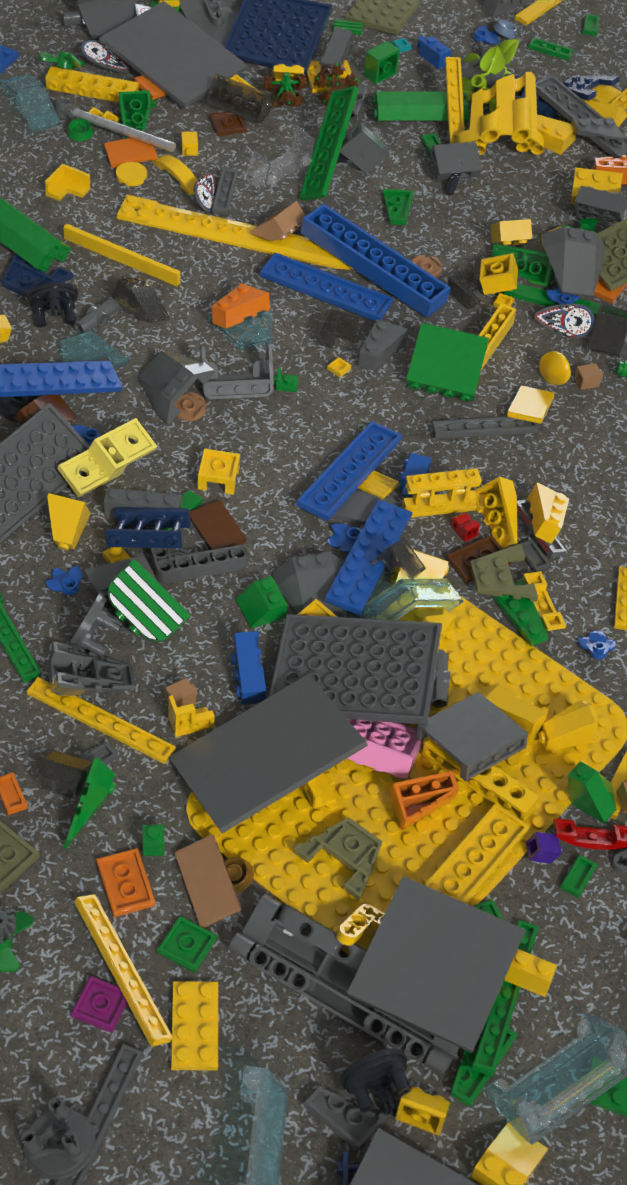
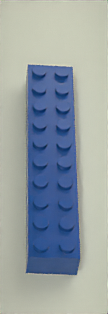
M322 204L303 218L301 234L426 318L447 303L451 287L327 205Z

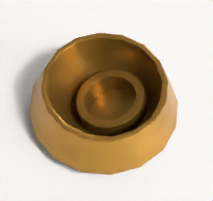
M232 857L224 861L236 894L246 890L254 878L253 866L243 858Z

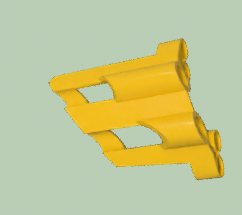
M525 72L518 79H514V74L496 80L495 85L490 89L483 90L481 88L472 94L470 128L458 133L457 143L475 141L476 146L479 148V155H482L486 151L487 143L496 141L500 135H512V140L516 142V149L519 152H526L531 149V152L535 155L542 154L545 151L544 137L537 127L536 77L532 72ZM525 87V98L515 100V92ZM496 97L497 108L493 112L483 115V103H487Z

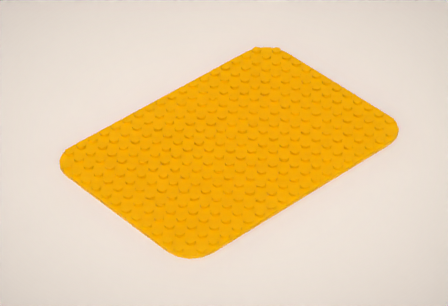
M428 585L416 587L404 594L378 619L422 622L426 616L450 613L456 615L454 627L439 646V649L448 653V671H450L447 706L442 708H434L431 705L429 718L477 692L486 697L499 686L517 694L520 700L525 702L527 700L533 701V705L540 709L543 707L548 708L545 721L579 700L586 701V704H593L599 720L591 744L545 751L543 743H540L537 736L528 746L526 745L525 749L494 765L498 766L510 777L517 779L526 788L533 790L539 796V800L535 810L524 821V823L530 826L528 833L467 903L473 906L481 903L528 852L525 842L536 832L545 833L553 824V819L559 818L571 805L568 774L581 761L600 773L622 749L627 740V718L620 706L536 647H531L527 641L459 594L449 590L447 587ZM400 723L415 729L418 727V724ZM427 736L423 740L407 779L396 778L393 774L377 771L373 767L357 764L350 759H345L324 772V775L336 796V801L315 809L303 787L300 786L223 834L220 833L193 792L188 797L186 813L190 826L199 837L203 839L213 834L224 857L227 859L232 857L243 858L249 861L254 870L253 880L280 902L338 933L341 924L363 904L371 905L385 913L403 876L425 885L494 804L455 778L459 791L454 800L401 831L389 794L393 783L447 772L422 755L424 743L430 738ZM347 818L352 819L382 841L381 849L360 900H357L344 890V885L355 874L354 871L323 849L307 863L293 853V848L298 844L302 845L308 842L309 838L315 835L323 834L326 832V829ZM369 929L355 944L368 950L376 932ZM344 945L341 950L349 956L350 949L347 945Z

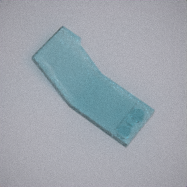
M25 74L0 81L5 94L10 93L15 97L31 133L60 125V120L46 89L39 80L30 74Z
M400 579L367 602L361 615H355L357 618L398 620L415 607H444L447 612H450L464 601L448 579Z

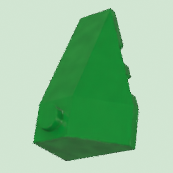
M150 91L119 92L118 105L121 124L145 132L151 108Z
M499 244L493 245L491 257L513 253L518 267V276L525 278L527 282L533 285L548 287L553 280L555 273L553 268L549 266L548 256L544 252Z
M94 757L63 846L65 849L71 845L102 806L108 794L112 795L116 783L113 782L115 774L99 758Z

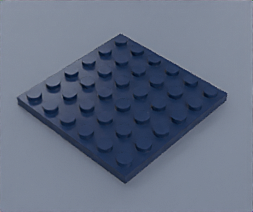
M244 0L224 47L242 61L270 67L277 66L278 64H284L289 67L299 65L304 67V74H307L332 12V5L310 0Z

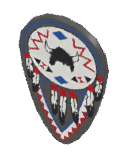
M88 40L82 44L81 52L83 56L90 62L97 64L99 68H106L120 73H129L131 71L129 65L101 42Z
M209 172L202 174L194 184L195 197L200 206L207 212H212L216 196L215 179L213 174Z
M581 304L549 306L535 314V319L545 328L573 338H581L588 335L595 323L592 311L587 306Z

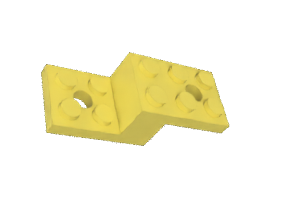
M137 418L94 439L87 451L60 464L57 469L79 498L120 476L128 464L156 450L157 445ZM128 438L134 439L136 444H131ZM79 471L86 472L87 477L81 476Z

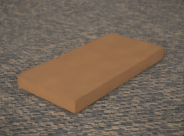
M213 834L175 852L201 927L205 928L242 910L216 837Z

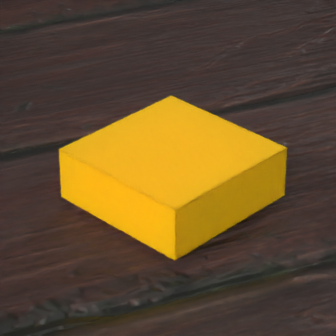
M499 293L493 307L498 308L501 303L511 307L515 298Z
M340 357L327 365V369L340 378L351 370L352 365Z

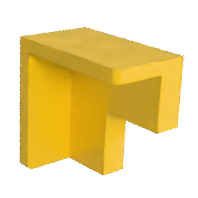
M61 164L45 181L46 196L60 201L67 193H71L82 198L90 190V175Z
M173 695L168 696V719L175 737L214 728L215 716L212 710L208 711L207 707L195 709L194 704L177 707Z
M324 773L302 785L314 809L336 801V796Z

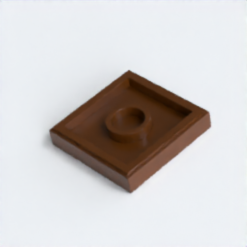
M238 110L209 114V120L217 137L247 132V127Z

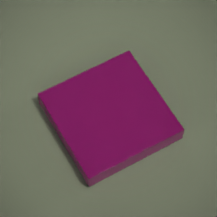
M90 976L71 1012V1017L113 1033L127 1005V1001L118 986Z

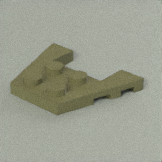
M517 544L470 561V569L477 593L502 597V594L513 596V599L524 597L530 598V601L533 602L537 601L538 594L535 585H514L508 562L525 561L522 544Z
M347 818L326 829V832L309 838L308 842L296 845L293 848V853L309 863L321 849L328 852L355 872L344 885V890L357 900H360L381 849L382 841L352 819Z

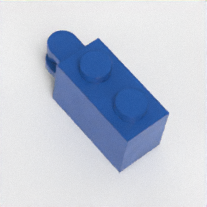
M425 36L418 37L417 48L420 50L419 55L437 69L445 67V57H450L451 50L433 36L428 38Z
M410 453L409 459H405L403 464L404 472H400L398 479L401 482L400 489L403 490L402 496L413 497V494H408L406 477L428 474L432 458Z

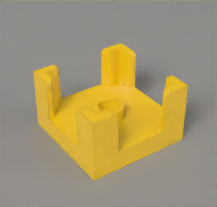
M204 449L198 473V489L206 491L207 482L225 484L226 494L234 495L236 475L239 473L240 454Z

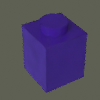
M536 832L525 842L530 861L552 863L562 854L559 839L555 834Z

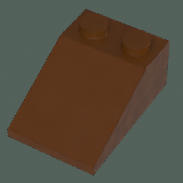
M56 394L42 395L20 409L14 418L22 426L49 403L53 405L68 423L77 418V416L62 397Z

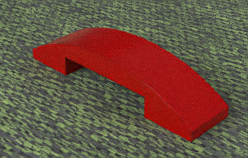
M553 819L556 837L571 845L597 850L627 848V826L614 824L612 830L575 826L574 820Z

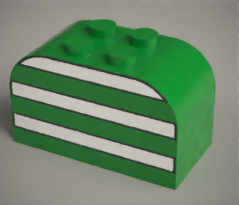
M135 559L110 583L108 596L111 604L117 610L115 615L122 622L127 620L131 624L129 629L136 636L141 634L150 642L160 643L168 640L191 617Z

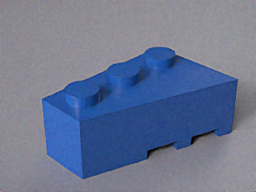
M258 631L234 634L233 653H230L231 665H235L233 679L238 681L236 696L240 697L241 704L260 703L266 699L264 670L260 661L261 649H258Z

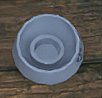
M499 19L494 24L495 31L500 35L511 39L516 37L517 28L511 22Z

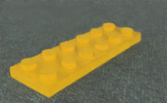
M495 803L425 883V886L467 904L528 833L530 826Z

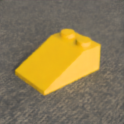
M508 1122L475 1166L471 1178L481 1185H525L548 1148Z

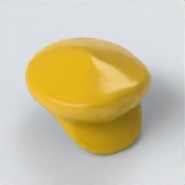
M551 351L541 357L539 362L540 373L548 383L562 385L570 379V365L563 354Z

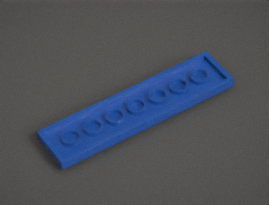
M276 252L260 271V277L373 321L377 319L382 320L394 301L393 297Z
M110 361L0 364V397L119 392L123 387Z
M371 421L297 500L296 506L328 521L402 440V434Z
M378 499L325 597V602L361 615L413 512Z

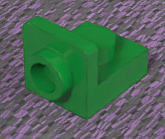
M278 367L277 374L274 373L273 384H276V391L297 392L298 375L281 374V367Z

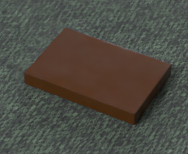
M221 500L189 511L191 523L209 550L246 543L247 538Z
M490 535L446 554L445 559L463 582L467 584L474 581L470 569V561L503 550V548Z

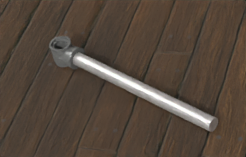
M56 99L55 116L57 118L85 119L91 124L170 152H174L176 148V143L80 110L78 105H71V101L68 99Z

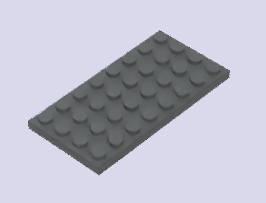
M51 403L47 404L0 443V543L48 502V493L57 495L68 485L57 469L58 466L87 451L90 447Z

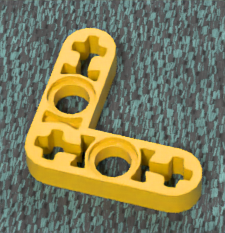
M361 905L341 924L336 935L337 940L348 946L355 944L369 929L374 932L377 931L385 913L371 905Z

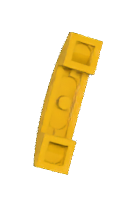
M162 155L152 160V163L160 170L165 169L180 182V187L189 195L194 194V184L197 178L184 163L171 155Z
M542 572L523 574L525 584L535 585L538 599L534 604L545 629L551 631L566 628L561 613L556 612L546 590L547 583Z

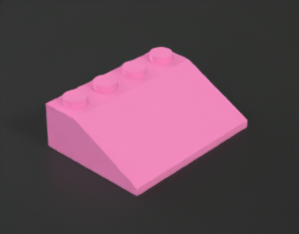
M348 719L366 740L368 746L347 759L353 760L360 765L373 767L380 772L384 771L393 774L396 778L407 779L424 738L419 741L416 739L417 729L395 722Z

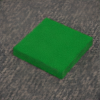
M179 916L157 949V953L196 973L218 939V935Z

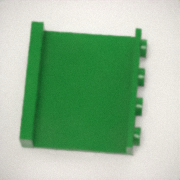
M421 323L406 385L414 390H419L420 388L425 389L426 392L436 394L437 392L442 393L443 396L448 398L454 396L459 397L460 400L465 402L474 401L489 338Z

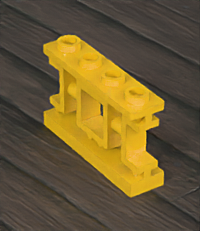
M477 468L406 477L408 494H413V497L404 498L401 505L403 509L413 512L411 518L475 511L477 509L475 491H470L471 487H480L482 482ZM449 490L447 494L435 495V491Z

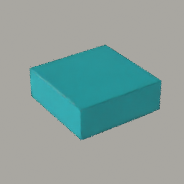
M405 38L392 41V44L400 49V53L412 48V45Z

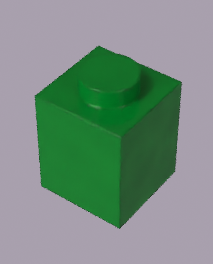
M164 824L142 825L143 856H164Z

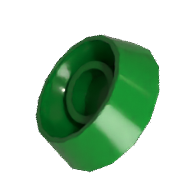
M80 118L72 120L67 128V136L79 142L90 139L94 133L90 122Z

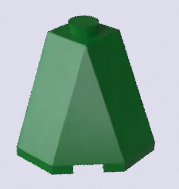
M580 761L568 774L570 802H572L573 806L605 824L616 811L612 784L597 770Z

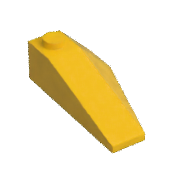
M582 99L602 117L613 118L617 127L627 118V112L619 105Z
M499 476L474 490L477 497L475 502L477 505L476 510L478 513H482L485 518L483 520L484 523L492 529V536L503 549H506L518 543L517 495L513 481Z

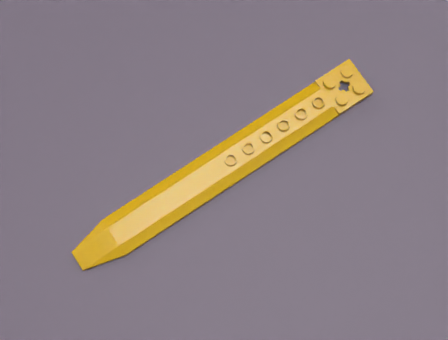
M126 195L117 213V219L264 253L274 254L276 252L291 259L334 269L355 270L307 237L288 234L281 241L279 238L275 241H270L252 234L251 231L257 227L255 225L158 204V201Z

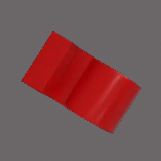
M466 512L450 519L452 528L464 542L478 536L480 524L476 520L472 521Z

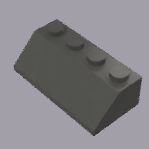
M109 487L104 499L105 516L115 518V507L182 508L185 494Z

